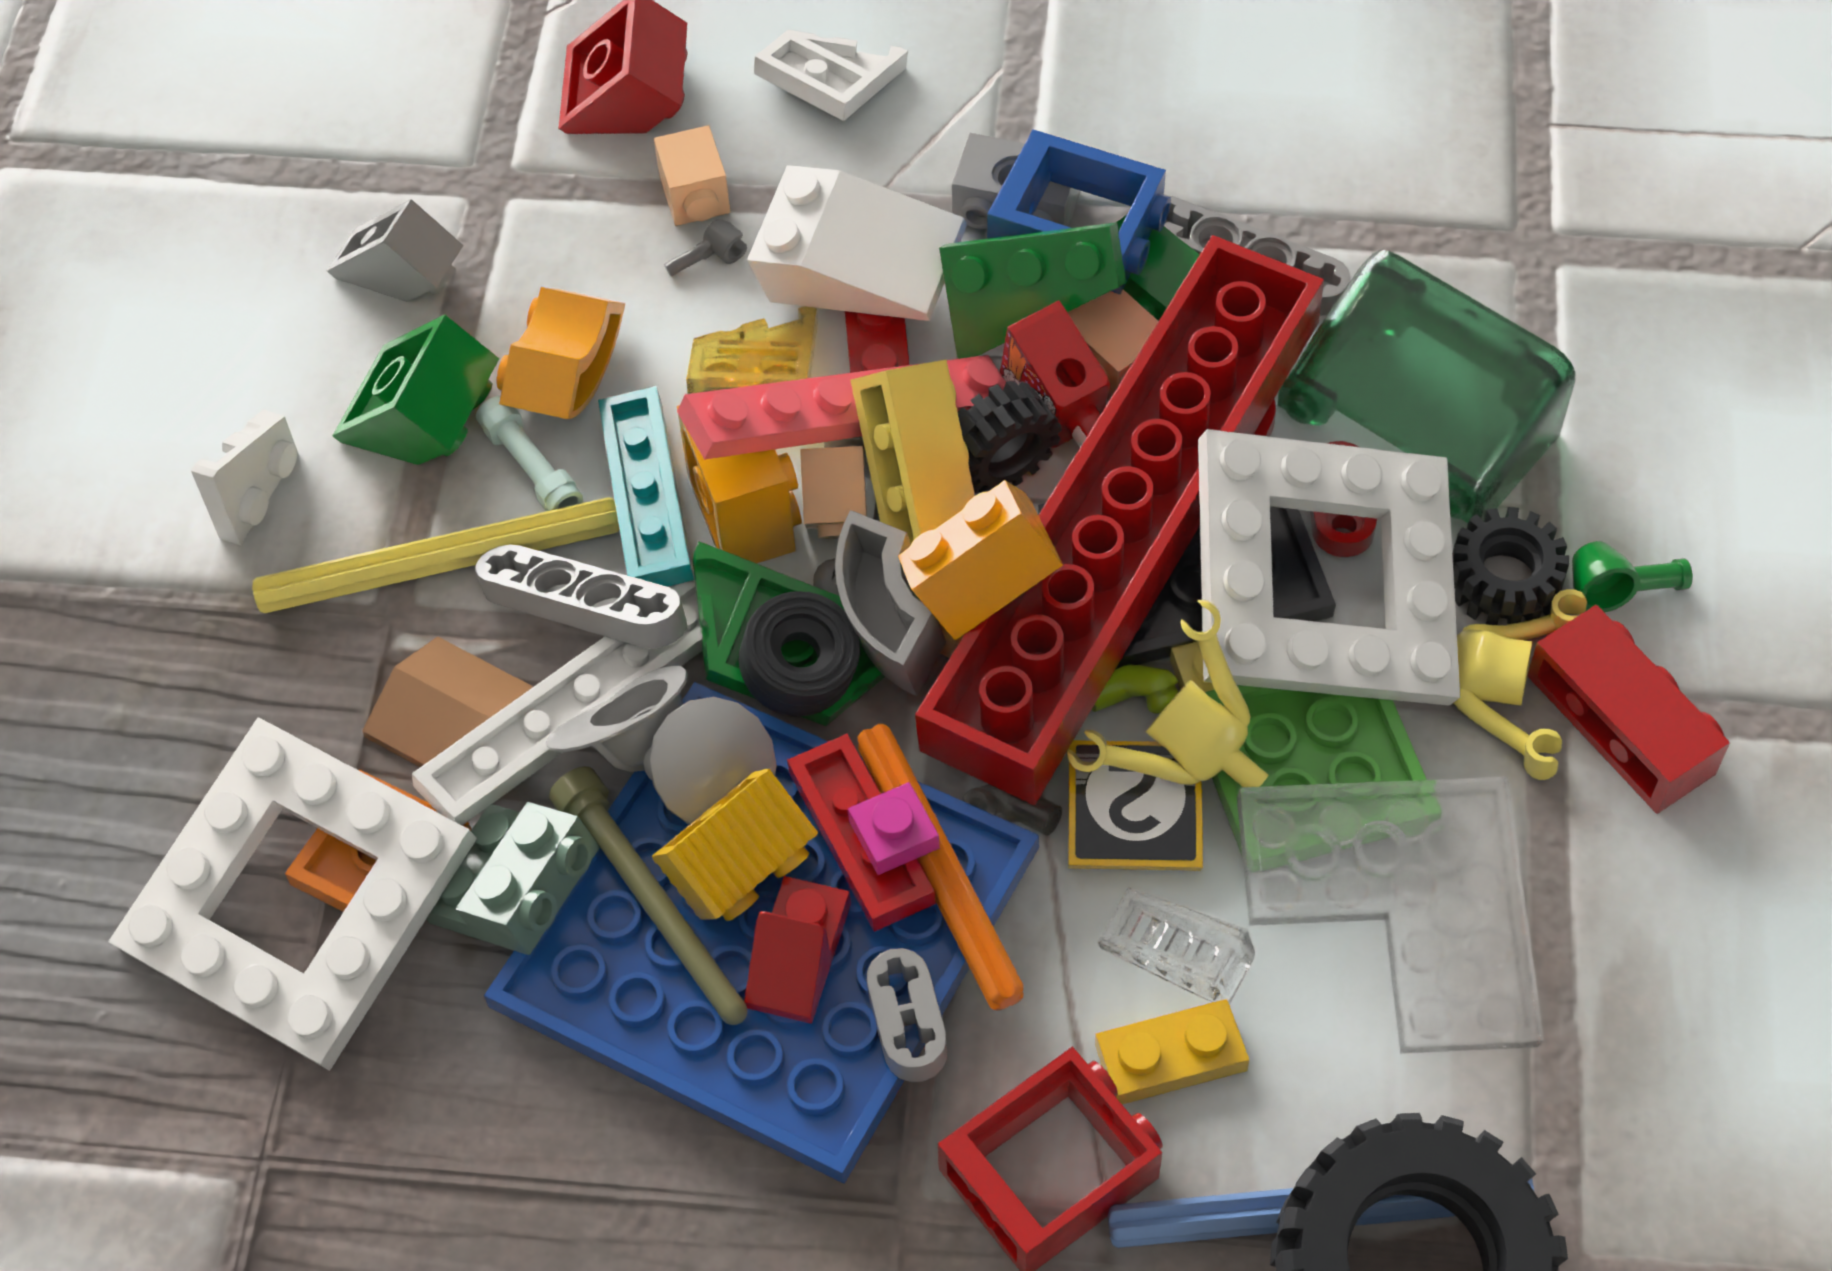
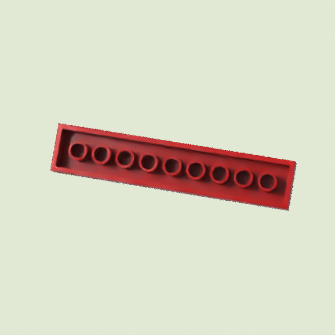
M1215 235L1211 236L1038 515L1063 566L964 634L915 713L920 752L1034 806L1036 805L1200 526L1198 439L1207 429L1254 434L1319 324L1324 279Z

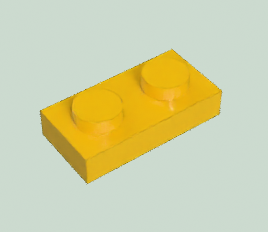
M1228 999L1095 1033V1047L1101 1065L1114 1081L1118 1091L1116 1098L1122 1105L1248 1071L1249 1057Z

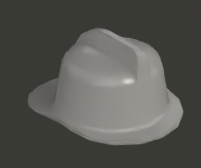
M666 666L637 678L609 700L559 726L549 735L546 746L554 752H568L592 746L615 768L629 772L644 771L645 754L652 747L654 734L666 716L684 704L680 692L687 682V671L681 666Z

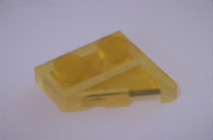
M800 307L798 308V320L768 328L766 320L762 318L742 324L735 330L717 331L693 338L686 377L687 393L811 378L818 327L817 308Z

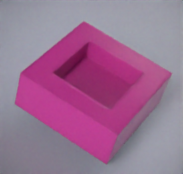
M910 782L848 808L849 822L877 875L940 849L939 834Z

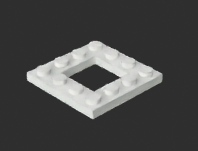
M1207 429L1198 439L1202 600L1210 601L1220 612L1221 623L1216 634L1236 685L1448 706L1460 698L1447 458ZM1270 507L1381 519L1386 629L1273 617ZM1202 607V632H1205L1214 624V617L1209 610ZM1203 660L1204 682L1212 683Z
M258 717L108 942L330 1071L470 851L477 837L464 826ZM282 809L377 860L305 973L296 970L210 921V918Z

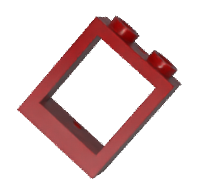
M1073 1046L937 1143L939 1171L1019 1271H1036L1107 1218L1111 1206L1127 1203L1158 1180L1163 1153L1160 1149L1163 1147V1144L1153 1125L1140 1113L1131 1116L1116 1098L1118 1095L1117 1087L1108 1072L1094 1060L1087 1064ZM1069 1097L1126 1166L1042 1228L985 1157Z

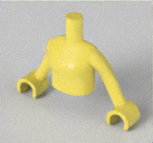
M1574 589L1560 591L1554 596L1549 615L1508 625L1471 624L1464 627L1462 632L1457 634L1460 698L1453 704L1473 722L1524 756L1526 772L1538 780L1550 779L1558 770V761L1554 757H1544L1538 753L1555 754L1560 752L1562 748L1560 735L1551 729H1539L1529 735L1483 701L1522 706L1533 643L1532 641L1525 640L1550 634L1577 617L1566 614L1580 615L1586 611L1587 600L1584 594Z
M1197 600L1214 617V624L1208 631L1196 632L1182 619L1181 626L1188 637L1197 640L1213 687L1224 706L1209 697L1192 680H1189L1146 730V733L1168 750L1177 762L1156 754L1107 745L1102 734L1095 730H1085V735L1098 745L1100 754L1096 760L1086 762L1079 759L1075 752L1068 749V760L1075 769L1082 772H1091L1102 765H1109L1183 785H1193L1199 781L1209 780L1223 770L1251 795L1264 783L1269 775L1240 751L1248 736V725L1251 715L1233 679L1216 633L1220 628L1221 616L1218 608L1208 600Z

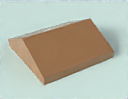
M437 636L394 667L362 732L365 738L416 766L422 767L529 691L533 686Z

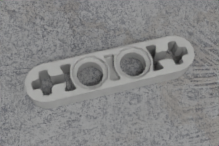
M1169 196L1171 197V207L1166 220L1169 222L1165 223L1164 226L1199 255L1204 249L1200 242L1215 235L1267 257L1275 258L1282 263L1324 279V282L1330 283L1323 289L1320 316L1334 314L1340 311L1346 304L1351 277L1348 268L1343 262L1185 200ZM1191 229L1190 238L1184 239L1183 237L1187 238L1188 230Z
M509 544L491 549L482 555L476 563L475 571L483 593L488 601L497 605L643 648L654 649L672 644L682 637L687 629V619L681 599L675 590L666 586L520 545ZM568 584L557 591L543 593L553 586ZM618 598L608 605L592 607L594 604L605 599Z

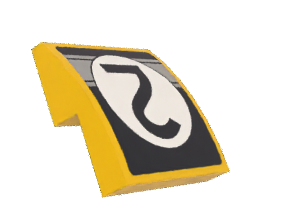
M1073 740L1069 747V750L1075 752L1079 759L1086 762L1096 760L1100 754L1098 745L1092 740ZM1106 741L1107 745L1156 754L1177 762L1168 750L1157 741ZM1069 762L1068 869L1202 870V781L1193 785H1183L1109 765H1102L1091 772H1082L1075 769Z

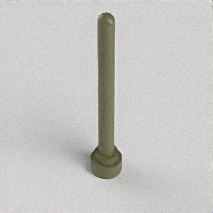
M582 766L564 774L555 782L549 793V799L558 811L576 815L580 818L722 1020L730 1025H737L743 1022L747 1016L745 1002L608 813L610 806L607 800L609 791L595 770L589 766Z

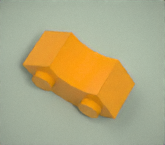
M541 287L539 296L533 299L529 307L526 331L519 341L510 345L509 354L504 355L500 361L496 379L497 388L502 390L499 404L563 419H572L578 416L595 395L608 367L619 334L625 303L561 289Z

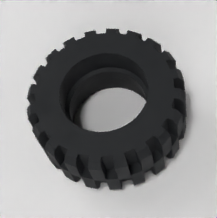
M1420 1113L1397 1114L1390 1123L1381 1124L1376 1118L1357 1125L1350 1135L1343 1139L1337 1137L1320 1151L1316 1159L1300 1176L1282 1206L1276 1221L1279 1224L1277 1236L1271 1243L1270 1266L1276 1267V1271H1350L1348 1246L1358 1219L1372 1205L1394 1195L1422 1197L1440 1204L1453 1213L1472 1235L1479 1250L1483 1271H1559V1265L1568 1260L1565 1236H1554L1550 1221L1559 1213L1550 1194L1537 1197L1528 1183L1536 1173L1522 1157L1514 1164H1511L1498 1153L1503 1144L1502 1140L1486 1130L1477 1138L1463 1133L1464 1121L1441 1115L1435 1123L1422 1122Z

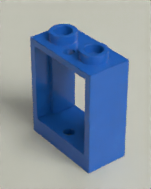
M1032 129L987 213V239L1071 228L1033 216L1050 181L1131 206L1119 230L1127 283L1131 273L1139 275L1144 268L1150 249V240L1148 238L1152 230L1160 232L1168 218L1171 197L1164 195L1166 170ZM1126 283L1110 292L1121 295Z

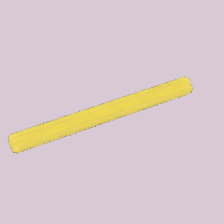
M607 497L257 577L253 580L252 585L255 603L260 612L269 613L474 566L486 552L503 545H520L539 551L617 533L619 531L615 501L613 498Z

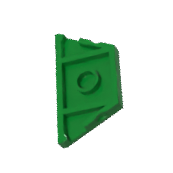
M698 541L692 561L706 680L756 699L746 687L739 668L740 646L747 624L754 612L769 599L783 593L795 591L822 595L838 604L844 611L845 609L840 596L703 542ZM793 640L787 642L781 648L784 659L792 666L805 668L817 661V654L814 648L807 642ZM861 644L857 669L848 690L842 698L833 706L820 713L800 717L827 726L885 678L870 661Z

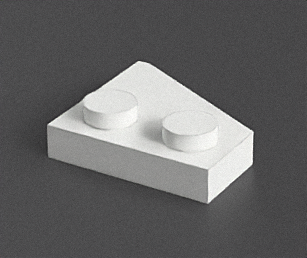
M787 30L755 56L754 74L845 121L906 69L908 51L901 47L891 46L888 56L857 52V40L838 37L822 38L813 33Z
M264 409L250 419L242 431L234 432L222 442V452L227 453L216 463L200 459L191 470L219 539L240 546L252 526L258 525L263 520L267 512L270 496L281 478H286L292 472L297 459V447L285 416Z

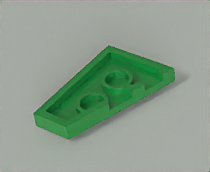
M1117 222L949 243L939 247L957 359L979 356L1004 344L1008 326L1058 300L1066 311L1069 312L1126 283Z

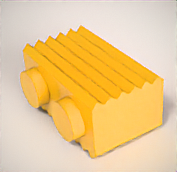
M764 769L751 773L653 854L652 858L669 878L670 883L677 888L678 893L685 898L686 903L694 910L696 916L701 920L717 919L723 916L726 921H730L742 914L759 898L754 888L765 880L769 874L773 872L777 878H781L794 870L809 856V852L804 846L809 840L816 837L818 831L772 771Z

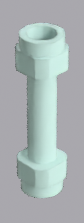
M495 396L486 400L478 408L476 420L482 426L483 432L494 445L504 444L534 482L537 500L545 511L581 504L583 502V495L576 487L575 481L566 470L558 469L555 471L523 431L524 425L519 411L513 407L500 405L501 396Z

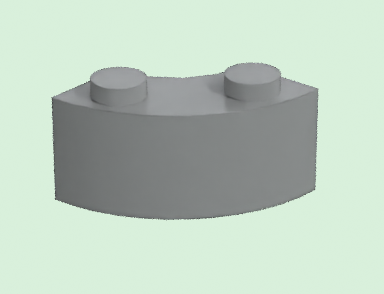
M850 510L843 524L836 550L835 574L840 600L870 661L892 683L917 696L943 650L946 640L938 620L920 600L914 597V593L898 558V555L910 547L911 542L907 532Z

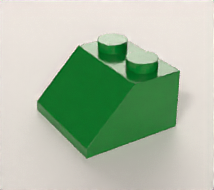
M444 314L382 346L332 436L342 444L416 465L441 455L445 457L450 456L460 447L467 436L468 428L464 425L471 411L477 408L490 393L493 383L489 378L500 358Z

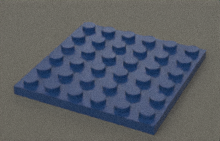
M694 682L683 698L684 704L690 700L717 697L739 703L759 718L772 739L777 764L775 777L818 831L816 837L809 840L804 846L809 852V856L785 876L850 891L851 906L812 1024L748 1008L747 1016L740 1024L730 1025L725 1023L601 848H599L591 860L588 869L580 877L557 912L554 921L546 929L531 954L526 955L513 951L484 994L489 1008L845 1184L905 1081L892 1073L885 1061L867 986V971L871 962L880 953L889 949L904 948L918 954L923 958L929 969L941 1017L967 974L969 966L937 903L882 929L873 931L789 774L788 759L829 741ZM645 770L634 771L609 808L608 813L744 1001L756 921L761 911L772 913L784 876L777 878L772 872L765 880L757 884L754 890L759 895V898L736 918L726 921L723 916H720L717 919L701 920L695 915L694 910L686 903L685 898L678 893L677 888L670 883L669 878L652 858L653 854L689 824L667 809L655 790L653 781L648 777ZM918 781L994 927L1039 849V835ZM902 973L890 975L889 986H892L895 991L898 1006L910 1003L908 982L904 980ZM916 1024L904 1026L905 1048L909 1049L912 1058H917L926 1043H922L919 1039Z

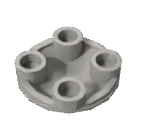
M717 697L690 700L669 713L654 734L652 747L648 749L644 758L645 772L653 781V786L667 809L689 825L751 773L770 769L775 775L777 767L772 739L759 718L739 703Z

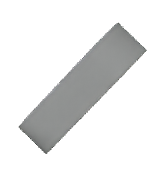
M904 948L889 949L880 953L871 962L867 971V986L885 1061L890 1071L900 1079L909 1082H923L935 1077L942 1070L946 1062L947 1043L944 1024L929 969L923 958L914 951ZM902 973L904 980L908 982L910 1003L898 1006L895 991L892 986H889L890 975ZM916 1024L919 1039L922 1043H926L924 1056L912 1058L909 1049L905 1048L904 1026Z

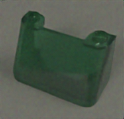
M1379 250L1373 253L1357 270L1300 354L1279 390L1277 405L1283 408L1295 421L1317 426L1326 424L1337 410L1405 453L1446 457L1450 517L1462 519L1468 523V520L1476 514L1484 521L1486 510L1498 508L1560 436L1575 385L1576 372L1571 361L1555 346L1391 251Z

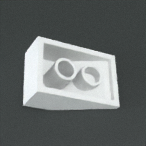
M787 165L747 261L771 303L930 321L945 283L939 247L949 243L961 242L967 224L961 216L840 170Z

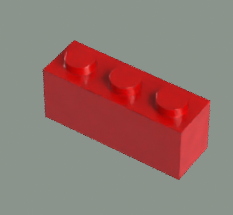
M1597 604L1537 642L1527 677L1656 814L1717 774L1730 744L1718 722L1708 713L1700 712L1679 690L1678 684L1670 672L1661 666H1656L1635 645L1628 629L1620 622L1612 621Z

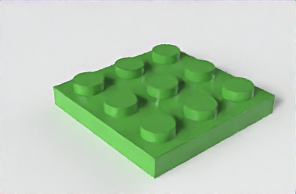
M1237 685L1251 715L1248 725V736L1240 751L1269 776L1252 795L1223 770L1212 777L1249 876L1438 826L1441 811L1393 700ZM1215 690L1205 692L1213 700L1224 706Z

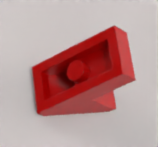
M784 876L772 913L761 911L756 921L744 1000L748 1009L812 1024L851 906L850 891Z

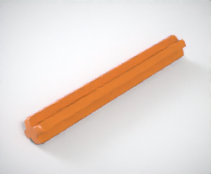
M877 724L871 729L863 730L857 737L859 743L858 750L880 793H885L910 782L939 834L940 849L921 856L917 860L935 891L936 903L989 1007L993 1010L1001 1011L1017 1004L1023 999L1024 985L890 727L884 724Z

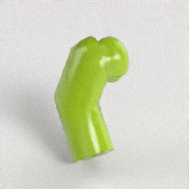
M1132 664L1114 670L1094 704L1092 711L1097 712L1132 697L1145 696L1148 710L1154 714H1160L1179 692L1175 686L1179 681L1168 669Z

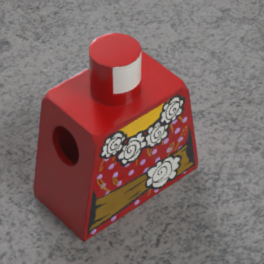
M1059 300L1007 327L1000 374L1005 382L1016 381L1019 385L1023 381L1028 383L1030 387H1033L1061 424L1062 431L1058 433L1061 439L1058 446L1074 438L1081 447L1106 406L1110 382L1105 371Z

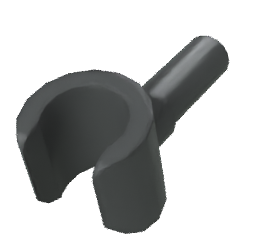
M718 219L707 227L702 242L698 243L691 250L665 263L664 266L671 277L700 260L709 258L714 253L724 262L731 264L745 254L747 245L741 240L743 233L730 222Z

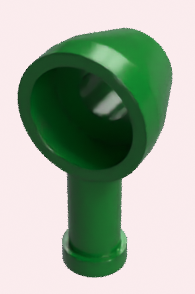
M1602 541L1585 544L1575 552L1572 558L1573 588L1584 594L1587 600L1586 611L1596 604L1604 613L1616 610L1628 603L1636 595L1637 591L1666 588L1687 590L1692 585V568L1689 561L1685 558L1674 559L1671 563L1633 566L1625 556Z

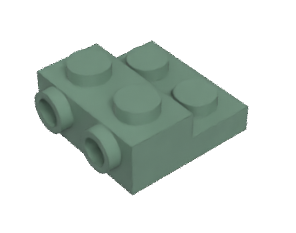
M530 802L526 803L521 812L491 804L485 809L471 830L477 837L475 843L426 919L430 924L530 955L546 929L554 921L557 912L580 877L588 869L591 860L600 847L576 815Z

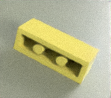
M947 359L886 370L850 380L880 522L907 532L911 543L922 533L935 530L961 512L969 500L975 496L968 465L969 453L963 441L956 407V390L950 378Z

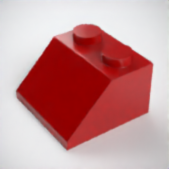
M622 0L567 45L558 129L566 134H645L664 119H670L676 115L685 97L683 80L684 67L688 55L686 49L688 23L653 0Z

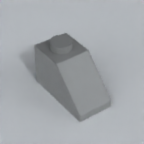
M410 199L355 228L327 269V272L335 279L408 302L427 292L435 295L445 288L456 272V268L452 266V263L464 245Z

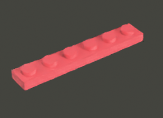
M989 355L947 360L950 378L956 390L957 412L961 408L969 410L974 406L971 399L976 395L980 394L983 399L989 396L990 387L997 384L1002 390L1005 387L1006 382ZM912 365L685 394L677 413L704 460L862 437L850 380Z

